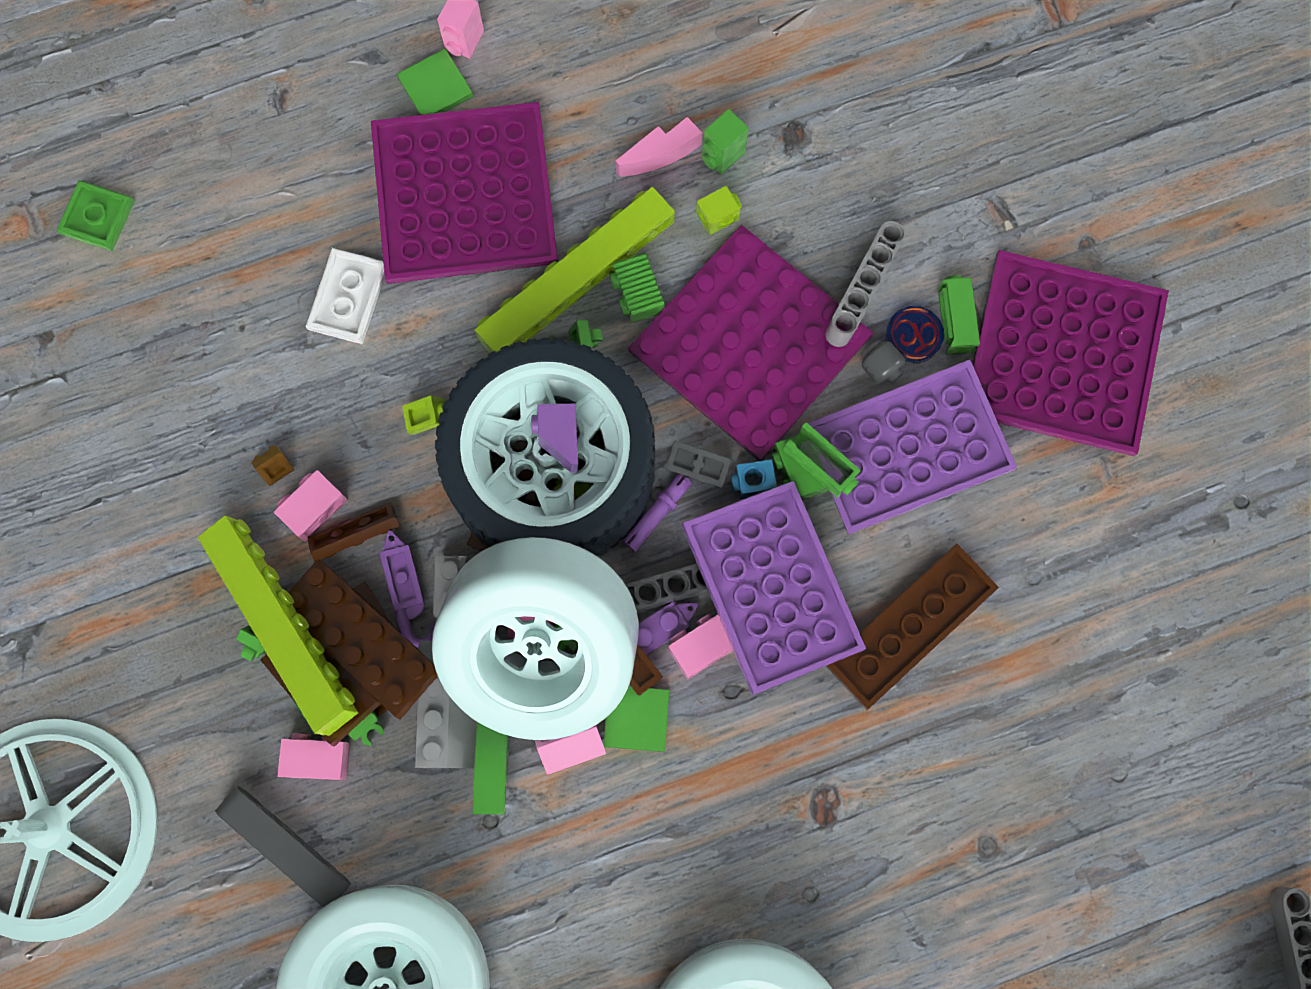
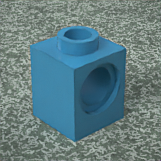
M772 460L736 465L735 474H731L733 492L738 491L740 500L777 487ZM749 474L757 475L761 483L758 486H750L746 483L745 477Z

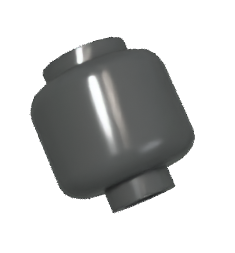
M878 340L863 352L862 367L876 383L882 384L888 381L892 384L904 374L901 369L906 359L891 342H881Z

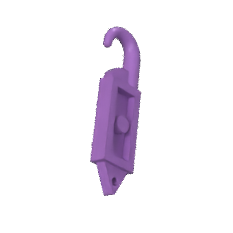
M389 530L383 551L379 552L400 633L414 646L419 648L420 641H432L435 623H431L430 632L426 637L418 638L413 634L410 619L422 613L425 603L410 546L405 545ZM393 536L394 541H389V538Z
M671 602L640 622L637 644L643 652L648 655L669 642L679 632L689 629V622L698 603L675 604ZM688 607H693V611H688Z

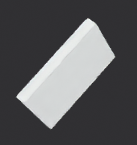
M332 248L306 324L307 330L363 344L385 278L383 261Z

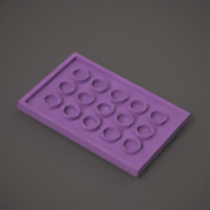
M971 360L808 423L861 470L855 478L859 483L848 495L842 492L836 499L835 495L831 493L848 535L1017 469ZM818 453L826 474L835 482H838L843 475Z
M794 481L682 523L683 531L752 696L866 649Z

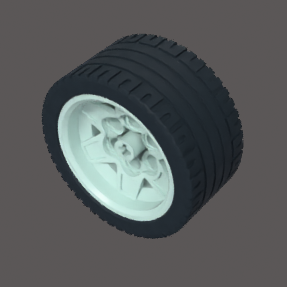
M541 338V340L537 341L536 339H529L527 342H515L512 346L506 345L497 352L489 353L487 358H482L476 362V366H471L465 372L466 375L464 377L461 376L457 381V386L452 388L449 393V399L445 401L442 407L443 413H440L438 422L440 424L436 429L437 440H435V450L437 453L435 457L436 463L439 466L437 469L442 480L441 483L447 496L466 526L488 548L508 540L535 537L560 540L581 547L595 556L603 555L607 552V549L615 547L618 541L622 540L628 534V531L634 527L637 519L641 518L652 491L655 470L654 426L645 398H642V392L638 386L634 385V380L630 375H626L625 370L620 365L617 366L614 360L610 357L606 358L598 350H591V347L587 345H578V342L570 340L569 342H564V339L556 338L555 340ZM538 405H576V428L580 434L577 438L578 459H582L586 463L584 468L578 470L577 473H570L555 458L545 454L547 451L538 444V434H532L531 415H537ZM520 412L521 417L518 421L511 420L514 415ZM597 430L603 439L605 451L589 443ZM521 440L528 443L527 448L522 452L512 450L513 444ZM493 452L505 458V462L495 473L493 469ZM529 469L534 474L530 480L520 481L517 478L520 471ZM553 478L560 479L563 482L561 488L556 491H551L546 487L547 482ZM576 482L594 483L586 493L574 500V484ZM534 491L537 494L541 507L528 505L517 499Z

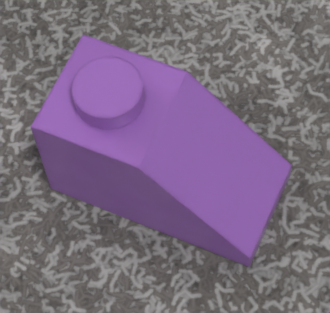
M538 405L537 415H531L532 434H538V444L570 473H577L576 405Z

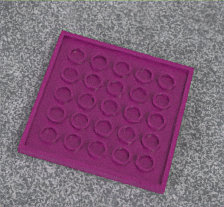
M539 102L371 121L384 275L387 284L548 266L554 261L558 262Z
M741 225L628 347V351L754 458L762 461L774 448L775 443L782 439L866 344L874 332L860 322L847 345L836 347L830 344L826 339L825 332L839 304ZM837 326L841 331H846L843 327Z
M999 250L995 258L980 327V345L976 346L972 364L997 422L1027 431L1136 456L1139 452L1169 290Z

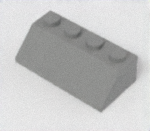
M420 641L419 650L433 662L432 641ZM438 677L417 700L415 769H474L477 721L462 711L450 698Z

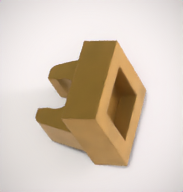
M273 445L268 447L269 450L261 456L256 455L251 462L255 470L269 486L294 471L293 466L280 449Z

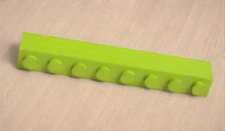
M653 187L646 192H639L632 199L628 207L624 210L620 208L610 217V221L603 227L597 226L589 233L587 240L582 244L577 243L573 245L562 260L549 264L542 276L537 280L532 279L523 286L522 292L514 298L509 297L503 301L496 313L492 316L487 315L478 322L477 328L474 329L478 340L490 353L493 351L497 352L506 345L512 346L515 342H527V340L534 337L608 277L610 273H613L612 263L634 256L675 222V210Z
M224 515L197 538L314 734L330 736L358 714L357 709L353 705L355 699L350 691L342 687L337 679L339 678L337 669L326 661L322 654L324 652L322 645L310 635L307 630L309 628L308 622L294 609L292 596L282 589L278 583L279 575L271 566L267 565L263 558L265 556L263 549L253 542L249 535L251 530L248 525L241 519L236 520Z

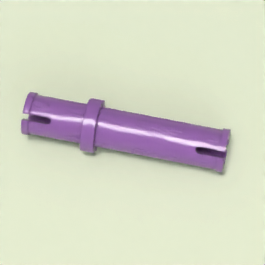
M677 473L665 490L657 493L655 502L621 540L627 547H631L632 551L637 552V549L670 510H675L678 500L693 485L687 477L684 479V475Z

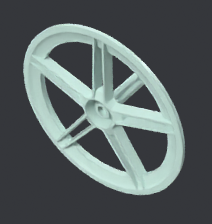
M46 719L28 722L0 734V758L6 754L9 755L26 810V816L22 820L0 822V829L7 831L4 837H0V844L23 842L27 847L9 913L0 909V935L21 941L45 942L71 937L95 927L116 912L132 895L143 878L153 854L157 834V806L154 791L143 766L132 751L115 736L91 724L68 719ZM41 741H65L78 744L99 755L107 764L59 803L51 806L28 744ZM18 748H20L38 797L37 799L32 800L17 752ZM113 769L115 771L111 777L72 810L68 805L110 770ZM119 778L126 790L131 809L130 841L121 865L70 830V822ZM74 842L116 870V875H111L71 851L69 848ZM52 850L60 852L110 882L93 900L73 912L54 918H30ZM33 860H37L38 864L29 888V892L21 916L19 917L18 912L22 902Z

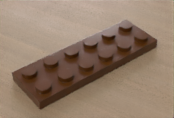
M955 544L860 632L866 647L865 650L829 664L826 667L867 711L999 587L958 544Z
M316 561L288 592L294 600V609L308 622L309 628L307 630L310 635L318 640L322 647L396 718L401 719L438 677L434 663L323 561Z

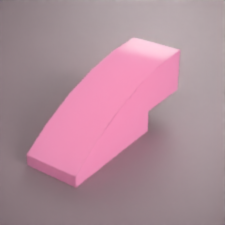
M688 117L666 134L658 126L615 161L616 174L619 177L631 176L670 165L701 146L702 132Z

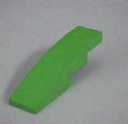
M477 722L473 814L505 815L510 736L496 732Z

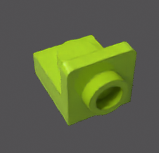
M430 395L403 405L402 409L407 434L416 435L439 426L440 413H443L442 407L446 399Z

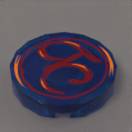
M908 306L900 309L891 317L886 328L885 341L891 342L905 357L906 361L920 364L930 360L938 353L944 341V328L940 319L931 310L921 306Z

